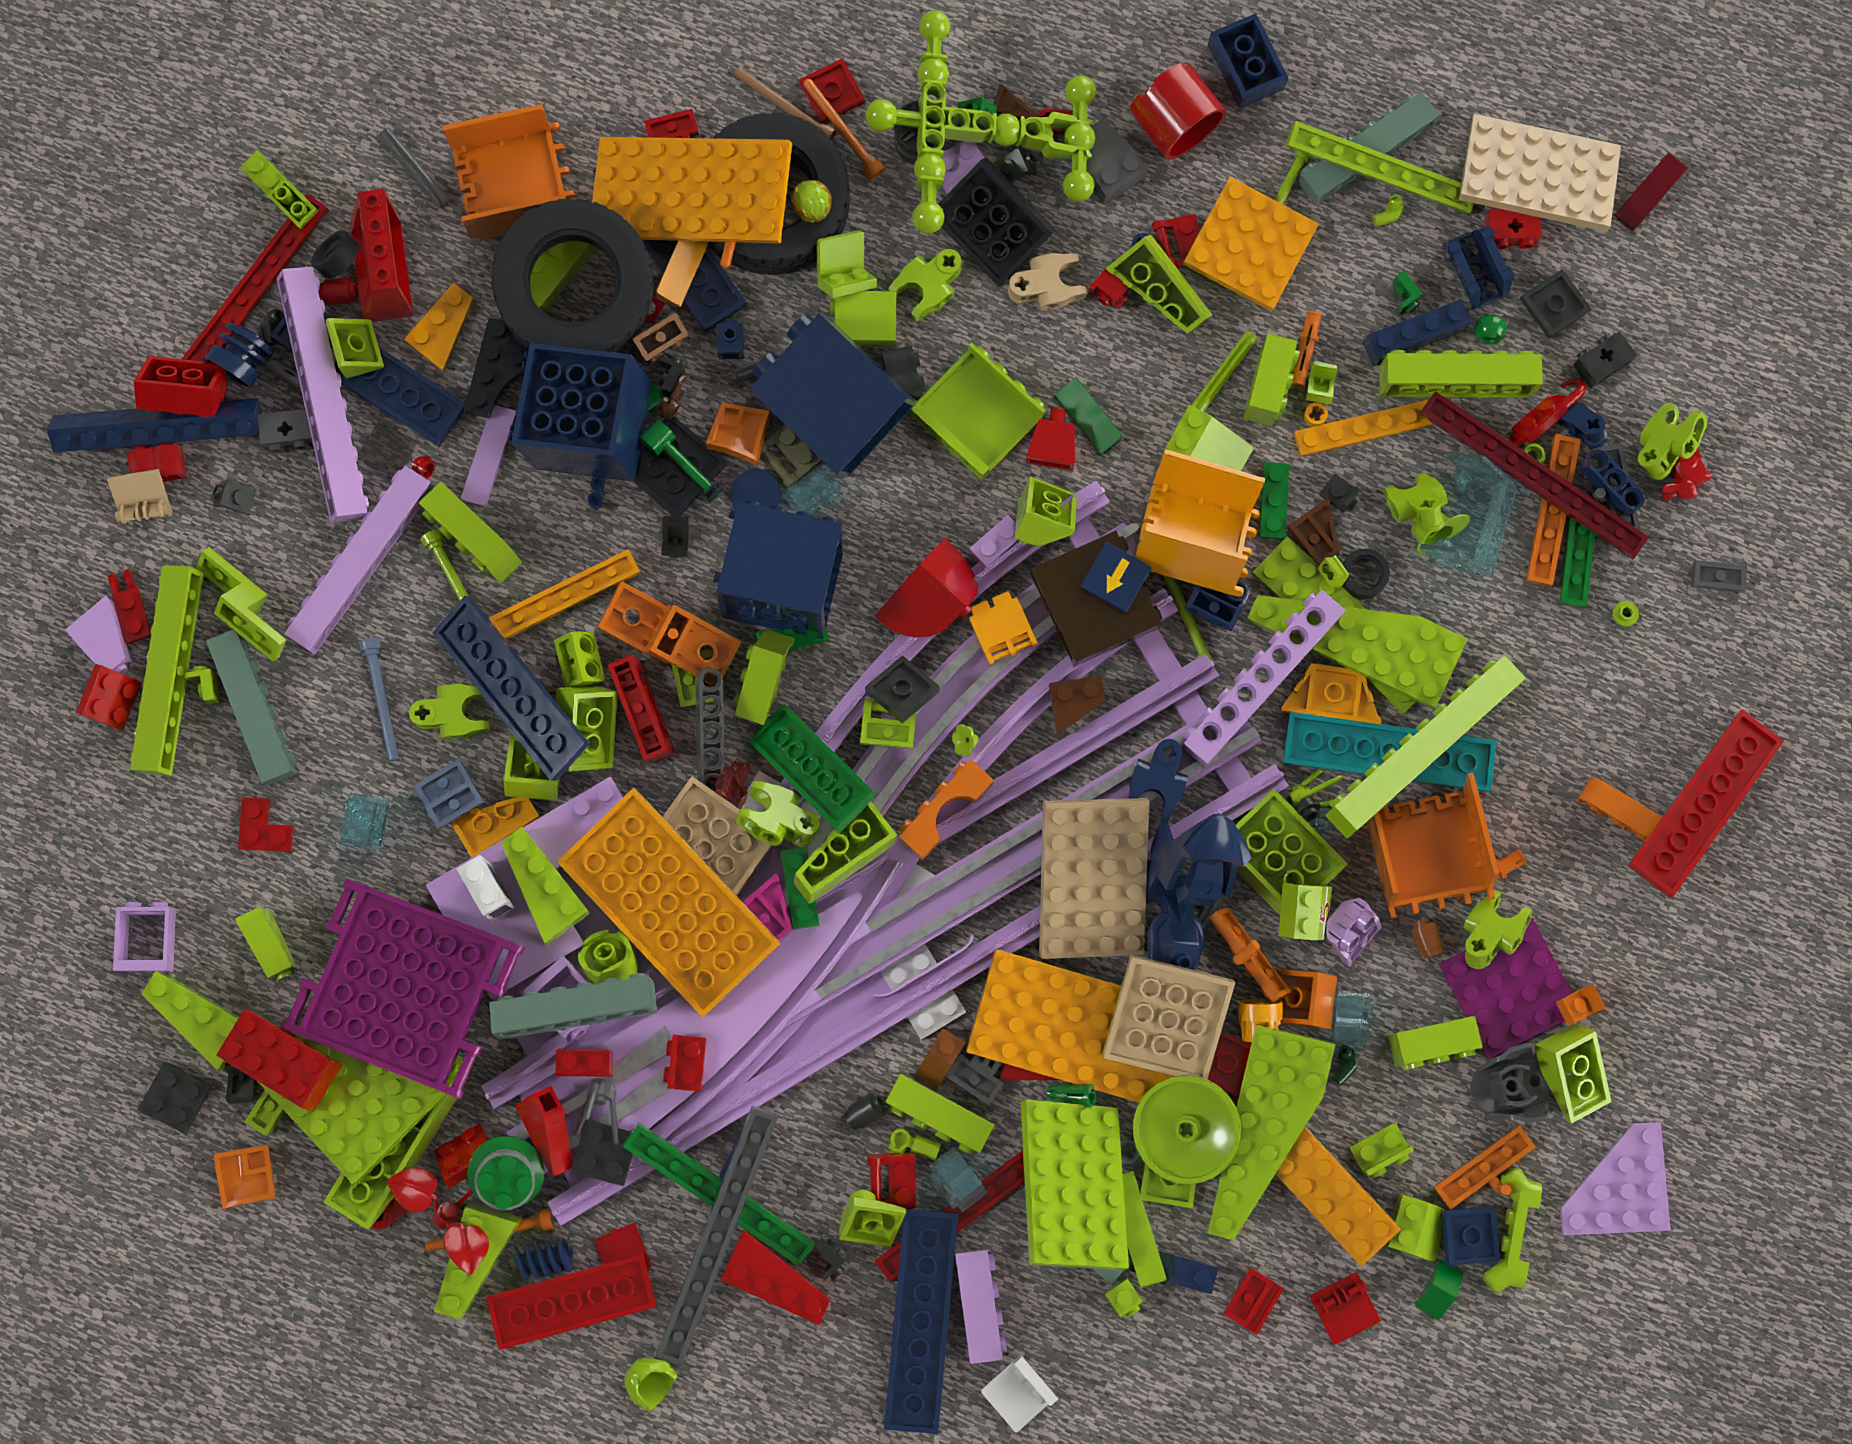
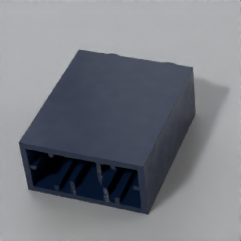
M818 313L814 319L809 314H805L787 332V337L793 342L780 356L775 352L768 353L754 367L752 374L758 380L750 390L837 475L848 477L917 402L832 319L821 313Z

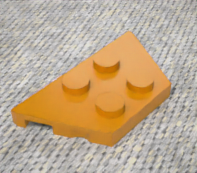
M1311 663L1280 710L1282 713L1297 712L1381 725V718L1377 714L1372 693L1367 686L1366 677L1342 667Z

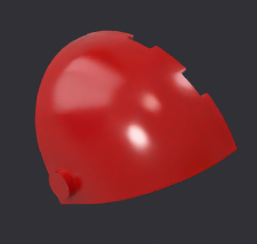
M944 538L874 616L891 630L905 636L928 637L938 634L951 625L957 617L963 619L972 609L969 604L978 593V582L973 579L976 576L964 556Z

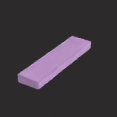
M495 405L491 417L487 418L460 498L461 501L486 508L508 444V436L511 435L509 431L510 426H514L517 411Z

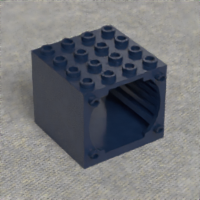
M746 500L745 503L738 501L737 509L731 507V512H729V519H734L722 571L721 573L715 571L713 579L714 583H718L717 596L722 618L782 631L792 629L796 634L808 636L806 633L808 630L818 632L816 638L823 639L844 552L842 523H838L837 519L831 517H823V519L814 518L812 514L798 511L797 514L786 512L787 510L780 506L763 507L760 503L752 500Z

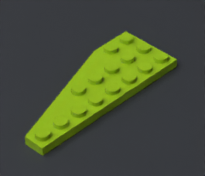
M1257 595L1246 620L1274 634L1278 630L1283 633L1289 627L1286 621L1295 611L1300 614L1306 607L1303 605L1304 601ZM1341 606L1346 611L1310 651L1427 707L1435 709L1468 639L1421 616ZM1307 615L1309 624H1319V620L1315 615ZM1296 633L1289 635L1291 642L1297 645L1302 643L1300 635Z

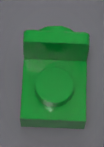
M1403 270L1396 275L1392 282L1395 294L1400 299H1405L1396 310L1399 315L1404 311L1410 313L1420 305L1418 301L1423 294Z

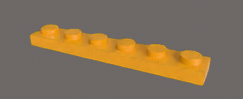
M1428 400L1295 431L1294 437L1299 455L1304 457L1434 426L1435 424L1419 414Z
M629 549L489 617V619L505 640L619 585L621 581L625 582L641 574Z

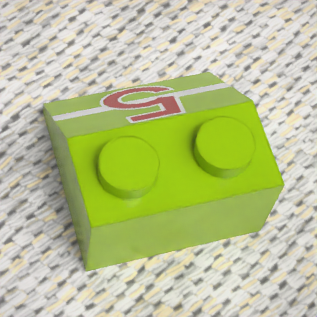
M1283 883L1278 936L1293 939L1328 940L1326 922L1330 918L1332 887Z

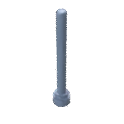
M378 637L363 639L358 642L360 652L368 660L388 760L390 762L399 759L377 657L381 649Z

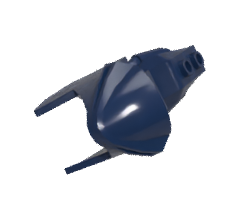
M1220 813L1212 814L1175 839L1167 822L1159 824L1147 861L1146 903H1160L1163 913L1153 919L1149 932H1147L1148 959L1197 970L1206 938H1204L1203 924L1198 917L1193 915L1192 907L1195 906L1198 909L1203 906H1211L1219 900L1221 892L1224 896H1231L1237 866L1244 867L1251 859V854L1244 838L1234 822L1227 816ZM1187 859L1192 860L1193 863L1188 876H1178Z

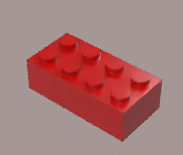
M248 1009L243 1010L216 1054L222 1060L292 1103L312 1112L316 1110L342 1067L341 1063L280 1028L260 1014Z

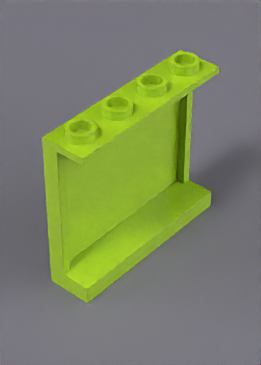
M970 343L968 351L916 401L917 404L908 414L983 481L1037 425L1038 420L1045 417L1046 410L1042 401L1035 396L1032 398L1025 392V386L1016 379L1013 381L1007 375V370L1000 363L994 364L988 358L989 354L981 346L976 347L973 343Z

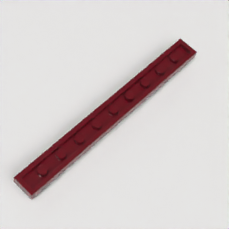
M1435 391L1420 411V415L1633 560L1648 540L1649 537L1438 392Z

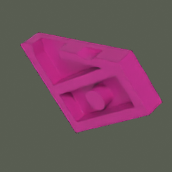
M775 873L743 903L781 941L792 931V926L779 876Z

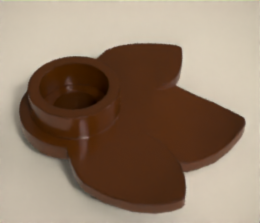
M683 374L679 378L669 398L666 396L659 405L658 410L661 411L659 415L661 418L666 417L671 420L681 405L678 400L685 393L681 386L683 381L690 376L689 374Z

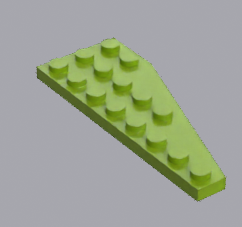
M1256 1024L1237 1104V1111L1241 1122V1140L1235 1157L1221 1173L1207 1234L1230 1240L1236 1238L1321 1102L1325 1092L1335 1043Z

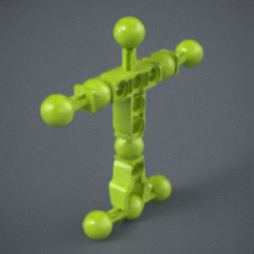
M931 10L925 13L919 22L920 35L927 41L926 52L922 54L917 70L918 80L921 84L919 88L921 95L918 102V112L898 110L890 101L877 99L869 104L865 113L867 124L878 132L888 131L894 125L918 127V156L914 165V173L917 178L915 187L922 188L921 203L913 210L912 219L914 226L920 232L930 234L938 231L944 223L943 209L936 203L937 190L944 183L946 173L945 162L942 159L944 151L941 150L945 139L976 143L984 141L991 143L994 140L1002 146H1010L1015 143V146L1021 145L1028 149L1042 151L1046 158L1070 159L1072 157L1071 172L1066 175L1063 181L1064 194L1069 200L1075 202L1085 201L1090 198L1095 184L1093 177L1086 171L1087 159L1092 157L1089 151L1093 148L1096 137L1094 130L1090 127L1093 121L1087 118L1088 105L1095 99L1097 91L1095 83L1091 78L1077 75L1066 84L1065 96L1067 101L1073 105V115L1053 112L1048 117H1029L1025 119V117L1021 116L1018 120L1014 115L1008 113L997 116V113L991 115L986 111L946 107L945 86L949 77L946 65L948 56L941 54L942 40L946 39L949 35L951 25L949 18L944 12ZM928 95L935 96L937 100H931ZM927 118L933 119L936 124L929 123ZM951 121L958 122L961 127H956ZM976 124L983 125L986 130L978 128ZM1051 128L1066 129L1064 134L1065 144L1053 141ZM1026 130H1031L1035 136L1028 134ZM926 142L933 143L936 148H930Z

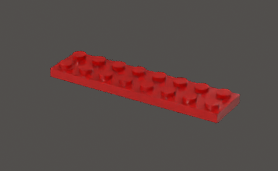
M1740 710L1627 866L1668 898H1672L1784 741L1745 711Z

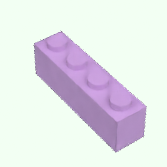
M987 1249L955 1253L970 1364L1003 1360L1002 1353H1006L1007 1348L1005 1336H999L998 1329L999 1325H1003L1001 1308L996 1309L994 1298H999L997 1281L992 1282L991 1271L995 1270L994 1255H988Z

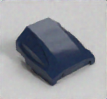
M1238 581L1236 586L1242 587L1244 592L1243 596L1237 597L1196 585L1185 609L1218 627L1232 631L1252 588L1246 587L1243 582Z

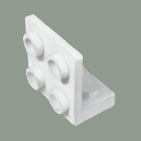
M1021 1354L981 1390L985 1398L1015 1432L1022 1429L1047 1405L1051 1406L1058 1400L1057 1396Z

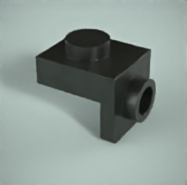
M1021 148L1015 149L994 162L995 167L1011 183L1027 174L1035 175L1038 173L1035 166L1037 161L1030 151Z
M229 480L222 481L220 484H216L213 490L212 499H215L213 506L218 508L224 507L244 515H249L256 490Z
M663 516L662 556L672 558L687 556L689 548V517Z
M226 1063L225 1069L228 1073L227 1103L255 1102L257 1081L231 1064Z
M822 1238L815 1247L833 1265L822 1278L825 1281L829 1277L834 1280L844 1270L841 1265L845 1260L838 1254L841 1249L831 1238L827 1241Z

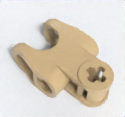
M1051 253L1032 258L1029 261L1031 270L1015 273L1011 277L1008 287L1010 299L1016 303L1038 300L1040 310L1048 311L1063 308L1072 302L1086 298L1087 291L1085 286H1067L1059 278V274L1063 270L1078 266V254ZM1021 284L1022 288H1025V291H1021L1020 287H1017V285Z

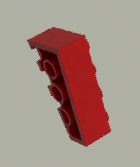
M745 1229L743 1230L721 1280L820 1325L831 1298Z

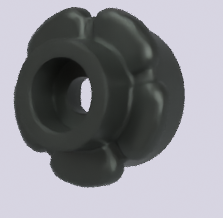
M1308 797L1298 802L1295 808L1297 813L1306 821H1312L1318 817L1321 805L1314 798Z

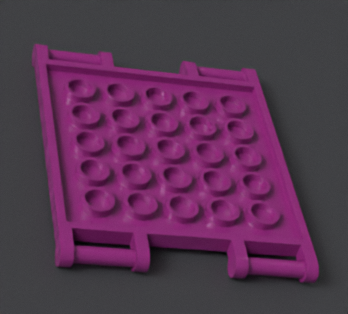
M345 879L343 883L345 888L331 920L327 921L324 927L327 930L340 934L319 984L305 978L301 979L299 984L301 986L287 1020H283L280 1028L461 1099L464 1094L462 1089L477 1055L480 1056L482 1051L481 1047L468 1043L464 1039L484 992L488 991L504 998L507 992L505 989L519 954H523L525 947ZM354 892H358L343 927L340 925ZM503 948H505L509 952L495 985L491 984L489 980ZM311 990L315 991L301 1025L298 1026L297 1022ZM460 1049L466 1051V1054L451 1087L446 1085V1082Z

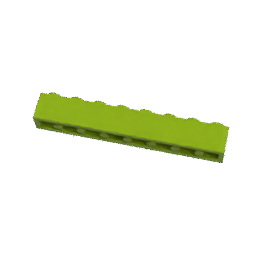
M163 566L159 578V592L155 603V616L151 628V641L147 653V666L143 678L139 716L134 732L135 741L130 757V770L143 774L172 776L187 683L184 673L189 670L204 576L203 572L192 567Z

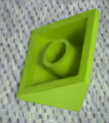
M328 318L326 320L338 367L346 379L384 367L370 319Z

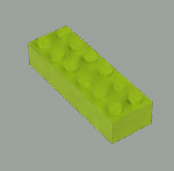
M1394 350L1387 353L1379 367V397L1430 398L1436 391L1445 398H1532L1543 385L1542 354H1534L1533 351H1521L1518 354H1508L1507 351H1495L1492 354H1483L1482 351L1474 350L1467 352V354H1457L1454 350H1447L1441 352V354H1431L1429 350H1420L1416 353Z

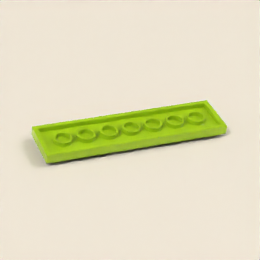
M1288 536L1252 572V575L1277 598L1305 601L1312 593L1317 596L1323 590L1340 606L1366 609L1342 586L1340 588L1330 587L1313 559ZM1366 677L1367 682L1402 714L1416 702Z

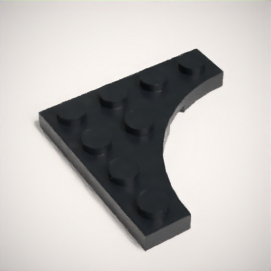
M488 319L464 406L465 414L490 418L505 387L515 378L518 379L525 373V370L522 368V362H527L523 356L525 351L529 352V348L524 346L512 334L503 320Z

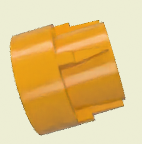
M1244 999L1237 1001V1019L1239 1020V1027L1242 1029V1040L1252 1042L1256 1024L1278 1029L1279 1025H1281V1020H1283V1002L1278 1000L1272 1003L1270 999Z

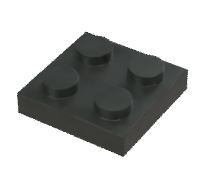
M1563 269L1519 298L1548 339L1592 310Z
M902 655L867 684L865 692L898 721L903 723L938 694L940 687Z
M163 1062L138 1111L183 1134H187L212 1085L167 1062Z
M586 1120L571 1173L625 1186L633 1153L625 1149L623 1143L632 1131L618 1128L619 1144L615 1145L612 1126Z

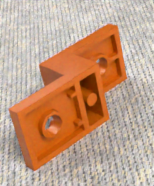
M623 581L619 583L596 627L663 664L671 663L695 677L699 669L707 666L719 671L723 679L742 642L674 604L667 606ZM630 609L635 610L639 615V619L635 624H630L626 621L625 614ZM703 645H708L713 650V655L709 660L703 659L700 655V649ZM713 672L706 673L703 681L712 685L715 681Z

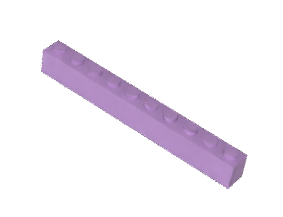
M313 267L282 269L276 279L330 523L360 520L367 513L369 502L367 496L363 495L362 491L363 475L361 471H358L356 464L358 453L356 447L352 446V426L346 419L347 404L340 392L341 377L339 373H336L334 365L336 356L334 349L330 347V335L324 320L325 305L323 300L319 298V278L317 275H314Z

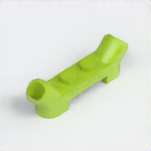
M1516 1167L1504 1173L1500 1178L1502 1184H1507L1511 1187L1512 1190L1509 1195L1513 1200L1512 1209L1508 1208L1505 1216V1224L1509 1225L1507 1236H1502L1500 1250L1504 1252L1503 1259L1483 1273L1484 1282L1494 1293H1499L1508 1286L1524 1288L1530 1263L1520 1261L1519 1258L1528 1208L1539 1209L1542 1183L1528 1180L1522 1170Z

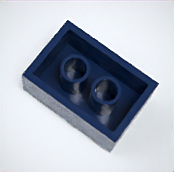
M1256 13L1211 32L1208 47L1239 109L1285 90L1288 76Z

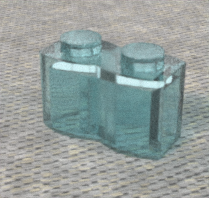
M1335 991L1331 1043L1363 1047L1366 1046V1041L1370 1042L1372 1027L1367 1025L1368 1015H1372L1373 999H1369V993Z
M955 1147L929 1165L933 1172L929 1177L937 1188L943 1185L948 1192L944 1197L953 1209L958 1206L964 1212L988 1193Z

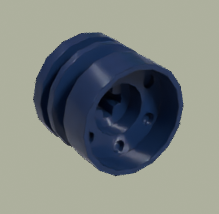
M227 322L224 328L233 336L220 333L218 336L226 344V347L223 348L213 344L205 355L204 360L219 365L226 370V376L243 386L252 388L260 375L252 366L253 362L266 366L268 362L259 353L272 357L274 350L261 337L249 329Z

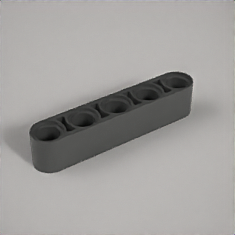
M706 666L699 669L695 677L697 780L705 785V781L708 778L715 777L717 785L712 791L719 795L722 793L725 785L723 679L719 671ZM708 672H713L715 675L714 683L710 686H705L703 683L704 675ZM710 698L714 699V710L705 712L703 708L704 702ZM708 725H714L716 728V733L711 738L704 736V729ZM709 751H715L716 760L712 764H706L704 761V757Z

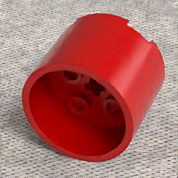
M1179 63L1157 76L1153 80L1155 83L1145 91V95L1139 93L1129 109L1130 113L1167 160L1182 156L1205 140L1220 125L1227 113L1224 106L1190 63L1187 66Z

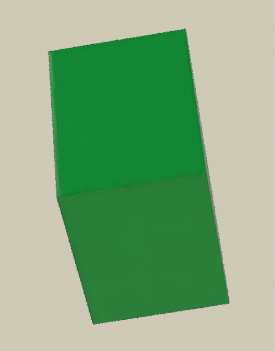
M1439 1259L1414 1307L1439 1320L1456 1300L1464 1273L1453 1266L1446 1265V1262Z

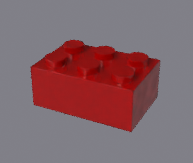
M148 356L133 381L136 408L146 409L150 412L165 411L172 412L173 414H194L200 417H214L227 392L226 370L213 362Z

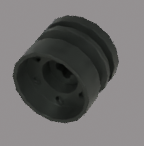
M919 100L903 105L900 110L918 112ZM927 118L929 123L936 124L933 119ZM894 125L896 151L907 163L915 165L918 156V127ZM945 139L944 145H943V147H942V149H941V150H943V151H944V149H945L946 139ZM926 142L930 148H936L933 143Z

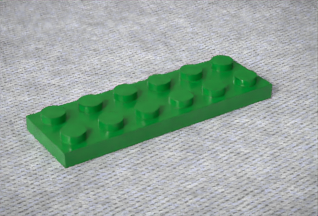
M785 704L748 740L839 833L877 795Z

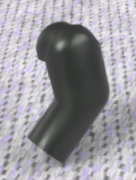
M277 308L270 310L260 323L263 340L268 346L277 344V341L270 337V335L284 317L283 311Z

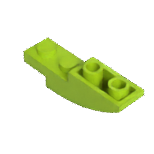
M258 150L240 167L300 229L318 212L310 201Z

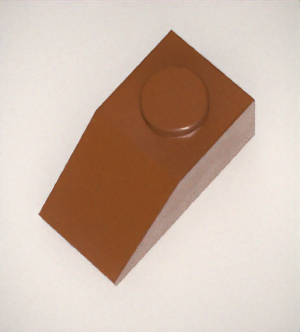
M942 1029L915 1076L938 1089L966 1042Z

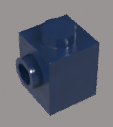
M725 320L723 323H717V354L719 360L744 359L743 323H738L736 320Z

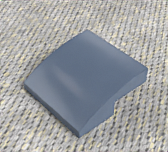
M460 759L455 760L414 785L415 790L438 829L484 803Z

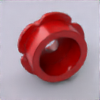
M428 455L417 457L412 464V470L425 479L431 477L436 467L435 462Z

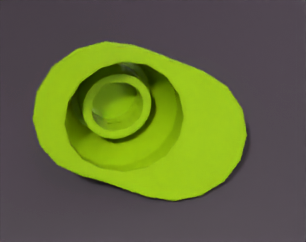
M1441 512L1445 519V525L1442 529L1435 532H1423L1416 524L1413 525L1411 532L1418 542L1417 553L1420 555L1427 554L1441 543L1461 532L1469 524L1470 517L1462 514L1449 518Z

